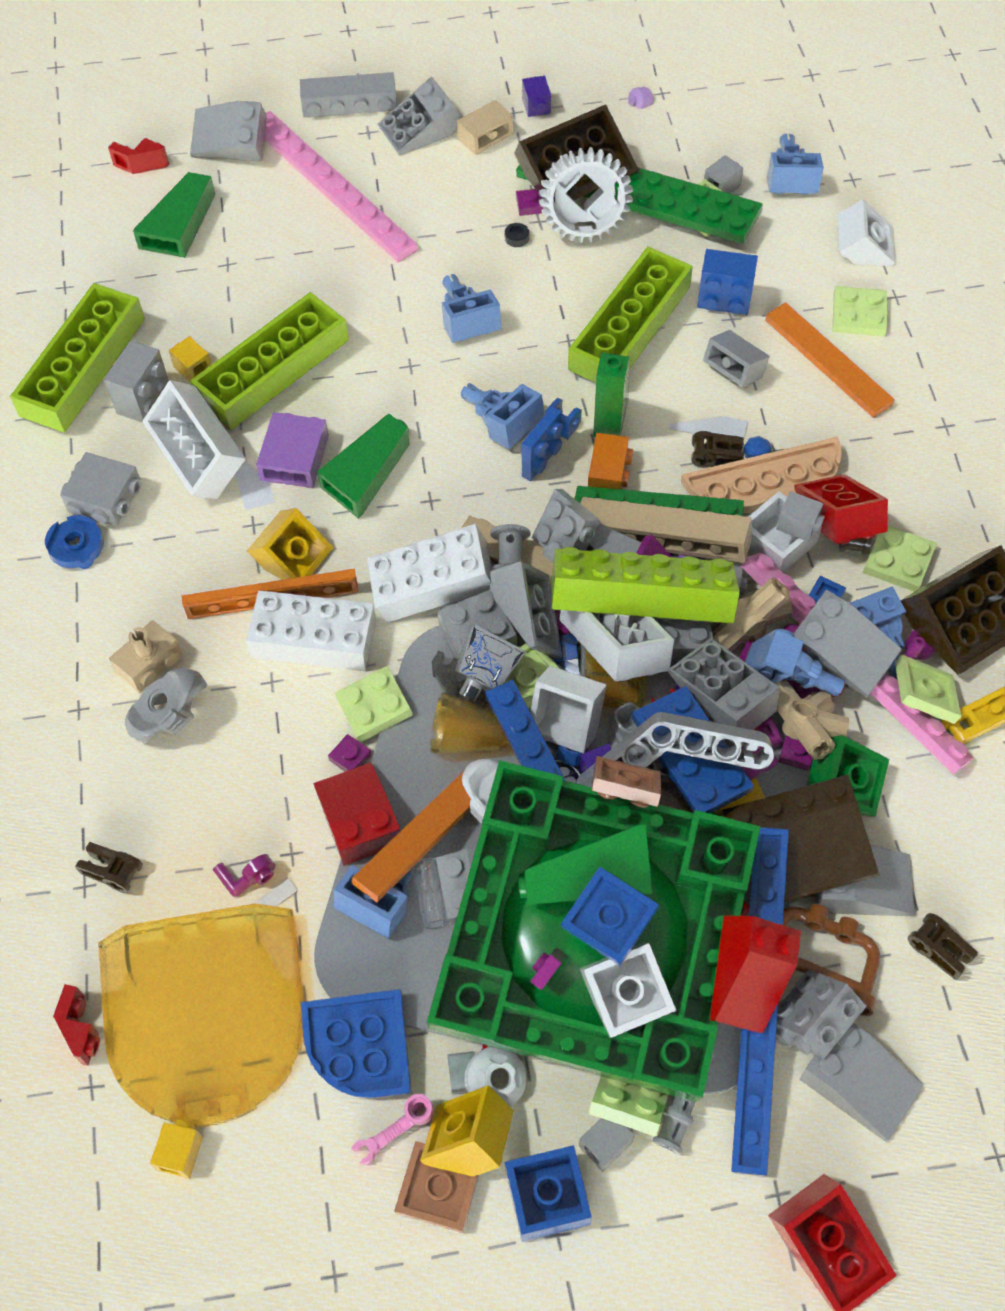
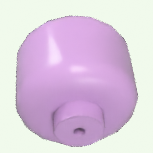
M647 87L633 88L628 95V103L631 106L635 105L638 109H643L653 104V94Z

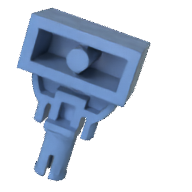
M783 134L779 139L781 148H778L776 152H771L767 173L769 193H819L824 169L821 153H805L803 148H801L799 153V145L795 143L794 135L789 134L788 140L787 134Z
M451 274L452 280L449 275L443 278V286L448 292L444 296L445 302H442L443 325L452 343L501 330L500 304L491 289L476 293L471 287H468L467 292V287L461 285L455 274Z
M468 383L467 387L464 386L461 391V398L476 405L475 412L483 417V421L488 428L489 438L507 449H511L534 429L545 415L542 394L524 384L518 386L513 392L501 393L495 389L493 391L490 389L482 391L473 384Z
M893 586L849 603L901 649L906 646L901 637L903 629L901 617L906 613V610ZM900 653L888 669L890 675L897 679L895 661L899 658Z
M775 629L752 643L745 663L774 684L786 679L802 684L801 687L805 689L815 686L833 696H838L841 693L845 680L822 670V665H820L819 661H813L810 656L801 651L804 642L795 638L792 632L785 629Z
M351 865L334 889V908L389 939L406 915L407 884L411 880L412 872L409 871L376 902L352 884L353 876L360 869Z

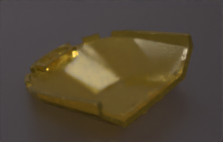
M257 903L125 925L98 942L104 1041L107 1058L119 1085L141 1109L152 1116L155 1115L170 1121L172 1124H175L176 1120H184L193 1123L196 1127L214 1126L233 1121L254 1111L259 1103L264 1101L272 1092L275 1094L285 1083L292 1072L291 1068L299 1051L302 1050L304 1042L301 1002H305L293 909Z

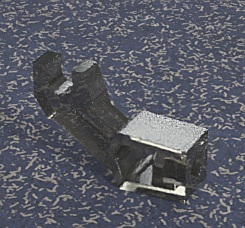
M438 650L431 662L433 677L436 678L448 697L453 710L479 720L489 704L485 696L486 690L482 689L476 701L461 699L459 692L466 680L459 681L457 679L455 669L458 659L454 657L450 664L444 665L442 664L445 659L444 652Z

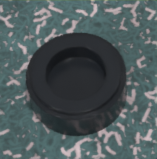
M522 223L508 225L504 231L505 242L512 247L526 245L529 242V228Z

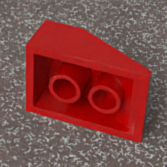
M846 474L794 485V490L797 494L823 503L820 515L825 516L820 532L833 541V543L847 544L852 539H869L876 537V534L888 532V499Z
M372 762L313 783L343 866L377 854L400 832L396 817Z
M724 916L710 1021L763 1033L797 967L801 931L756 916Z
M825 1174L821 1175L768 1215L790 1252L833 1311H852L897 1276L843 1186Z

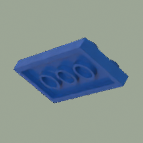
M687 686L632 712L631 717L637 727L649 717L659 712L710 721ZM662 725L656 727L653 731L659 736H665L670 732V729ZM691 732L685 738L690 742H697L702 738V735L697 732ZM723 740L717 744L720 748H728ZM669 751L664 752L658 757V760L692 812L698 810L712 813L753 791L754 785L741 766Z

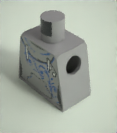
M470 624L455 669L456 672L467 677L459 694L476 701L483 686L493 689L502 685L526 651L476 624Z

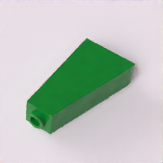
M188 172L134 228L133 233L138 249L185 258L216 195L212 177Z
M601 352L596 375L593 437L596 438V433L621 436L629 399V356Z
M388 413L317 471L320 488L359 519L410 445L409 428L406 423L401 419L397 420Z
M646 824L637 825L525 869V877H518L520 898L527 897L528 905L577 901L599 867L643 895L652 894Z

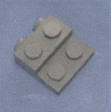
M554 489L531 538L545 549L543 555L553 563L555 548L573 547L586 551L589 543L596 535V529L601 520L563 489Z

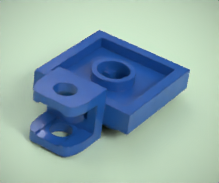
M556 398L545 411L544 417L521 443L523 478L531 482L537 474H541L544 471L550 457L558 454L563 443L561 437L568 440L581 423L582 410L580 408H574L566 416L562 414V399Z

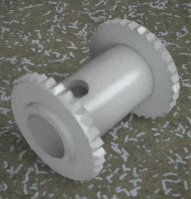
M505 524L496 526L490 531V536L499 541V564L492 566L491 571L522 561V541L531 536V531L527 527Z

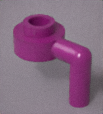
M915 630L910 633L905 641L907 651L904 655L912 659L927 660L935 652Z
M262 854L251 860L242 871L243 876L237 881L224 863L217 864L213 868V872L233 897H238L251 885H263L268 882L274 875L273 870L276 865L268 854Z

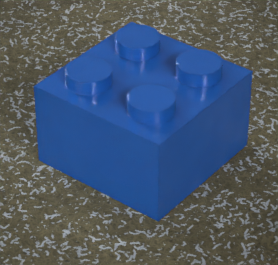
M706 249L697 308L748 315L758 256Z
M574 1145L505 1162V1171L521 1242L591 1225L592 1216Z

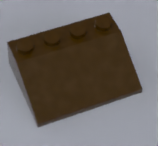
M606 104L519 141L514 153L523 173L538 193L539 190L546 189L542 186L541 181L549 180L545 172L551 169L552 163H556L561 155L567 154L569 156V151L578 156L579 148H582L584 154H588L589 148L592 147L594 155H597L598 151L602 149L603 158L611 153L613 156L612 162L619 159L621 163L619 168H626L627 173L624 176H631L639 172V168ZM584 174L566 194L573 200H576L596 191L599 186Z
M1002 545L978 553L900 600L906 610L905 616L913 630L935 650L957 675L965 672L1005 646V551Z
M848 774L723 809L725 818L761 826V828L789 830L785 901L880 876ZM752 870L750 874L748 889L746 892L749 905L751 894Z

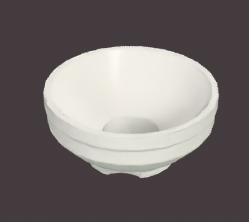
M495 1047L485 1048L477 1052L469 1061L464 1078L467 1093L489 1085L510 1107L523 1095L527 1080L525 1067L519 1057L513 1052ZM497 1068L505 1069L509 1075L508 1085L500 1090L493 1087L490 1080L492 1072Z

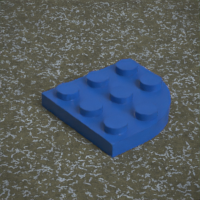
M401 989L301 1002L305 1049L312 1066L328 1084L345 1094L359 1098L370 1099L412 1094Z

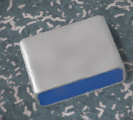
M474 1051L447 1054L452 1094L467 1092L464 1081L465 1070L469 1061L475 1055Z

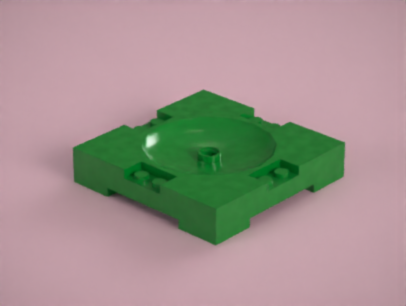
M499 760L448 951L444 957L428 1015L427 1025L429 1030L524 1056L530 1055L593 1072L598 1076L690 1101H699L704 1096L718 1030V1022L710 1021L723 917L741 915L761 826L698 810L690 813L659 804L658 807L652 805L640 807L632 804L630 800L620 797L607 799L598 795L596 791H592V787L563 780L564 776ZM646 824L652 894L645 896L659 904V909L635 945L642 942L650 944L676 1011L610 1038L579 969L601 960L605 956L561 928L562 921L576 901L528 905L527 897L520 898L518 877H525V869L637 825ZM557 947L567 956L543 989L540 990L530 982L537 973L532 967L543 952L550 956Z

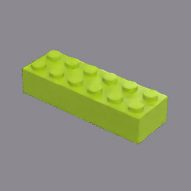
M647 246L568 350V370L596 383L601 352L629 356L630 370L690 289L693 266Z
M93 283L10 395L18 416L65 433L144 322L145 316L139 298Z
M309 292L190 380V383L195 385L218 420L231 431L348 342L346 319L313 293Z
M573 547L555 548L551 579L553 610L734 623L740 591L733 562H728L724 559H714L712 561L699 560L691 556L672 558L663 554L647 556L638 555L634 552H624L622 554L609 553L601 549L582 551Z

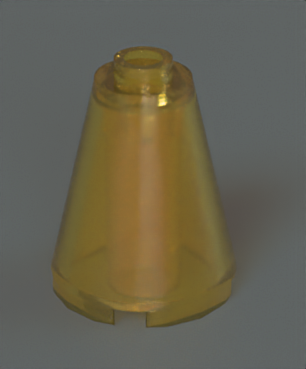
M441 692V698L438 699L432 725L436 738L430 739V753L451 754L507 750L510 744L494 713L448 693Z

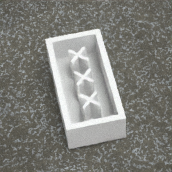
M170 380L142 421L192 496L218 499L246 460L195 385Z
M476 524L367 558L374 606L387 623L478 595L490 590V583L492 582L487 542Z
M258 590L246 638L250 656L254 659L366 671L377 622L374 603Z
M561 610L560 621L615 682L626 681L645 675H655L656 673L668 671L670 668L674 639L652 617Z

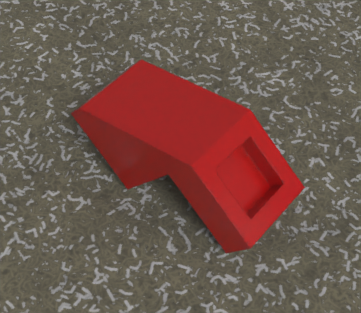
M144 138L134 149L114 141L108 147L113 166L131 174L162 169L169 165L165 146L147 138Z
M64 984L53 1017L73 1056L82 1065L88 1066L91 1057H94L98 1052L100 1046L99 1033L91 1024L77 1021V1019L83 1016L86 1008L85 996L78 987Z

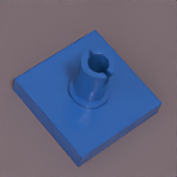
M599 867L562 921L561 928L621 966L659 909V904Z

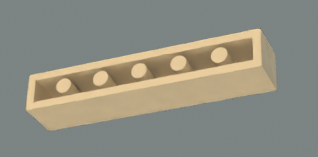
M583 497L580 503L601 520L599 524L641 543L645 536L653 535L672 554L745 563L752 540L751 517L637 504L626 501L604 500L601 498Z

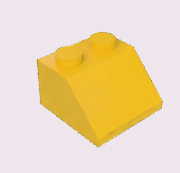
M297 508L279 511L248 548L247 552L265 571L284 580L312 575L334 547Z
M489 1085L436 1105L420 1161L427 1166L469 1176H476L499 1168L503 1159L514 1110Z

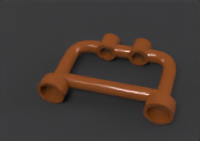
M812 904L809 910L796 906L786 907L784 909V926H787L790 920H799L804 922L805 926L811 930L826 931L835 935V938L842 943H854L864 948L867 953V959L860 982L798 957L795 970L804 974L808 970H812L846 983L867 1006L860 1015H873L877 1000L871 993L880 963V951L874 940L858 931L859 922L851 917H841L839 923L828 919L829 911L822 905Z

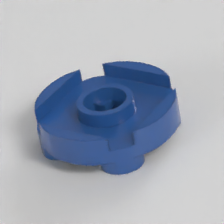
M72 515L66 517L67 521L61 524L58 521L54 523L45 536V546L51 560L65 568L79 567L86 569L91 567L104 546V537L96 522L87 516ZM76 538H79L80 542L76 545H70L68 543L69 541H74Z

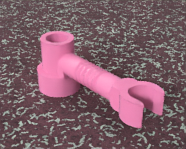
M423 1094L412 1095L405 1103L404 1116L374 1137L357 1141L352 1146L354 1152L364 1146L369 1148L368 1156L363 1158L360 1164H370L381 1148L415 1124H428L432 1120L434 1107L429 1098ZM426 1107L425 1114L417 1116L418 1109Z

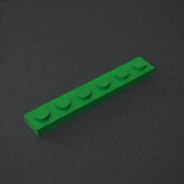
M577 486L574 498L579 503H581L583 497L727 515L743 516L744 500Z

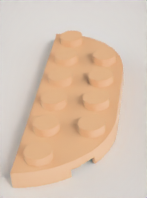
M837 436L681 474V483L691 496L744 500L743 513L753 512L778 491L788 497L790 491L796 493L794 490L795 484L836 476L842 454L840 441Z

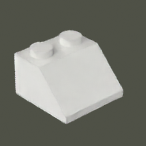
M864 199L838 213V250L844 258L847 257L855 265L892 266L895 264L892 226Z
M642 942L633 946L621 966L605 957L579 968L594 1006L610 1038L676 1011L649 943Z

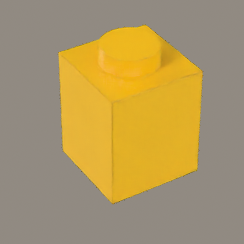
M190 336L168 350L173 367L189 382L212 365L209 353Z
M176 1120L175 1124L163 1122L150 1165L156 1171L190 1179L203 1140L200 1133L195 1130L196 1125L184 1120Z

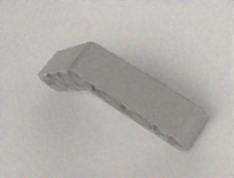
M659 712L649 717L603 756V758L646 768L664 752L669 751L753 769H763L772 763L774 752L770 738L763 732ZM663 725L668 727L670 732L665 736H659L653 730ZM691 732H697L702 735V738L697 742H690L685 737ZM722 739L734 741V744L727 749L720 748L717 745ZM741 742H744L745 746L742 745L743 751L741 752ZM634 746H640L646 752L641 756H635L629 750ZM758 746L763 747V749L759 750L758 754H753V751H756ZM595 763L578 777L577 784L592 787Z

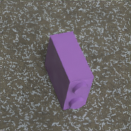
M273 412L256 463L260 480L314 488L317 471L320 468L329 438L326 419Z

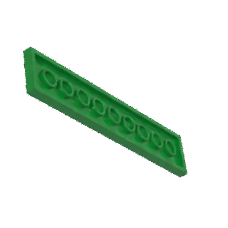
M519 165L516 169V176L528 180ZM639 168L638 173L629 176L631 182L627 184L633 188V192L628 194L632 196L633 202L626 203L629 205L630 211L744 244L763 209V203L643 168ZM615 182V200L618 197L617 187H620L618 182ZM595 191L583 197L590 198Z

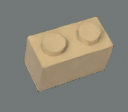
M494 100L457 120L458 140L476 155L513 135V115L499 102Z

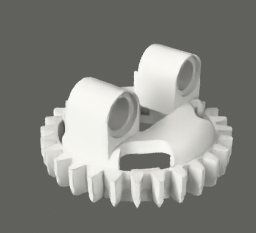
M592 147L589 148L588 154H584L582 148H579L578 156H575L572 151H569V156L567 154L561 155L556 163H552L551 169L545 172L549 180L541 181L542 186L546 189L539 190L540 196L544 197L539 200L541 207H545L541 211L543 216H548L546 223L548 225L553 224L552 229L554 232L561 229L560 235L562 238L569 233L571 242L575 236L579 237L580 243H583L584 237H588L592 243L593 236L595 235L602 240L603 232L606 231V233L611 235L610 227L614 226L619 229L618 219L626 220L622 212H630V207L626 203L633 202L632 196L628 195L633 192V188L631 185H627L631 182L629 176H624L627 173L625 167L619 168L621 165L619 159L612 162L613 156L611 153L603 158L602 149L598 151L597 155H594ZM586 174L599 188L583 204L585 209H582L566 192ZM616 181L618 182V184H619V186H620V187H617V188H618V197H617V200H615V198H614V196H615V182H616ZM591 221L594 222L597 227L596 229H592V226H579L578 231L575 230L574 224L577 222Z

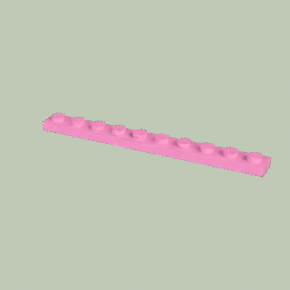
M271 111L266 112L264 140L394 260L400 262L417 251V243L275 114Z
M762 552L747 557L745 563L740 565L761 587L770 578H777L790 592L789 596L792 601L793 613L791 616L801 625L815 606V601L812 597L803 593L795 585L794 580L784 574L774 564V561ZM887 673L883 675L870 694L953 775L966 767L974 759L966 746L960 741L955 740L945 730L944 725L930 714L918 709L909 708L901 703L898 680Z

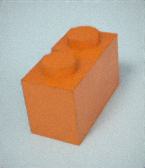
M596 433L588 475V487L627 488L629 471H626L625 467L626 465H631L633 449L628 448L629 437Z

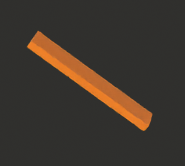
M786 302L766 314L765 321L871 417H876L893 405L895 399Z
M354 568L181 596L187 618L194 619L254 609L258 590L327 598L358 593L359 589Z
M464 771L353 876L352 884L378 902L471 811V798L467 794L462 782Z

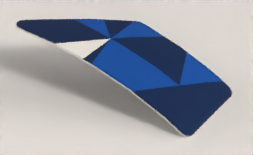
M573 634L559 635L563 657L555 658V662L566 671L580 676L576 637Z

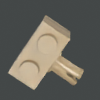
M154 620L150 621L144 628H134L135 635L130 631L129 641L109 657L115 673L138 693L156 681L157 676L167 667L173 666L182 655L177 639Z

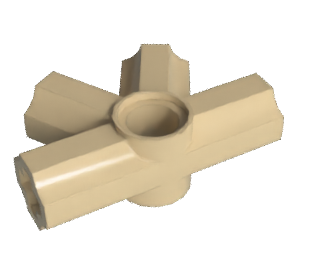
M770 578L751 597L738 601L734 623H722L712 632L713 640L732 652L743 641L745 643L748 640L755 642L762 638L767 631V625L790 618L793 610L792 601L789 596L790 592L787 587L777 578Z
M787 680L777 682L776 685L780 687L777 711L784 719L783 732L790 738L799 740L814 760L823 759L827 754L832 753L835 743L831 737L838 735L847 736L849 718L832 713L835 704L832 702L831 694L821 690L819 692H812L804 699H801Z

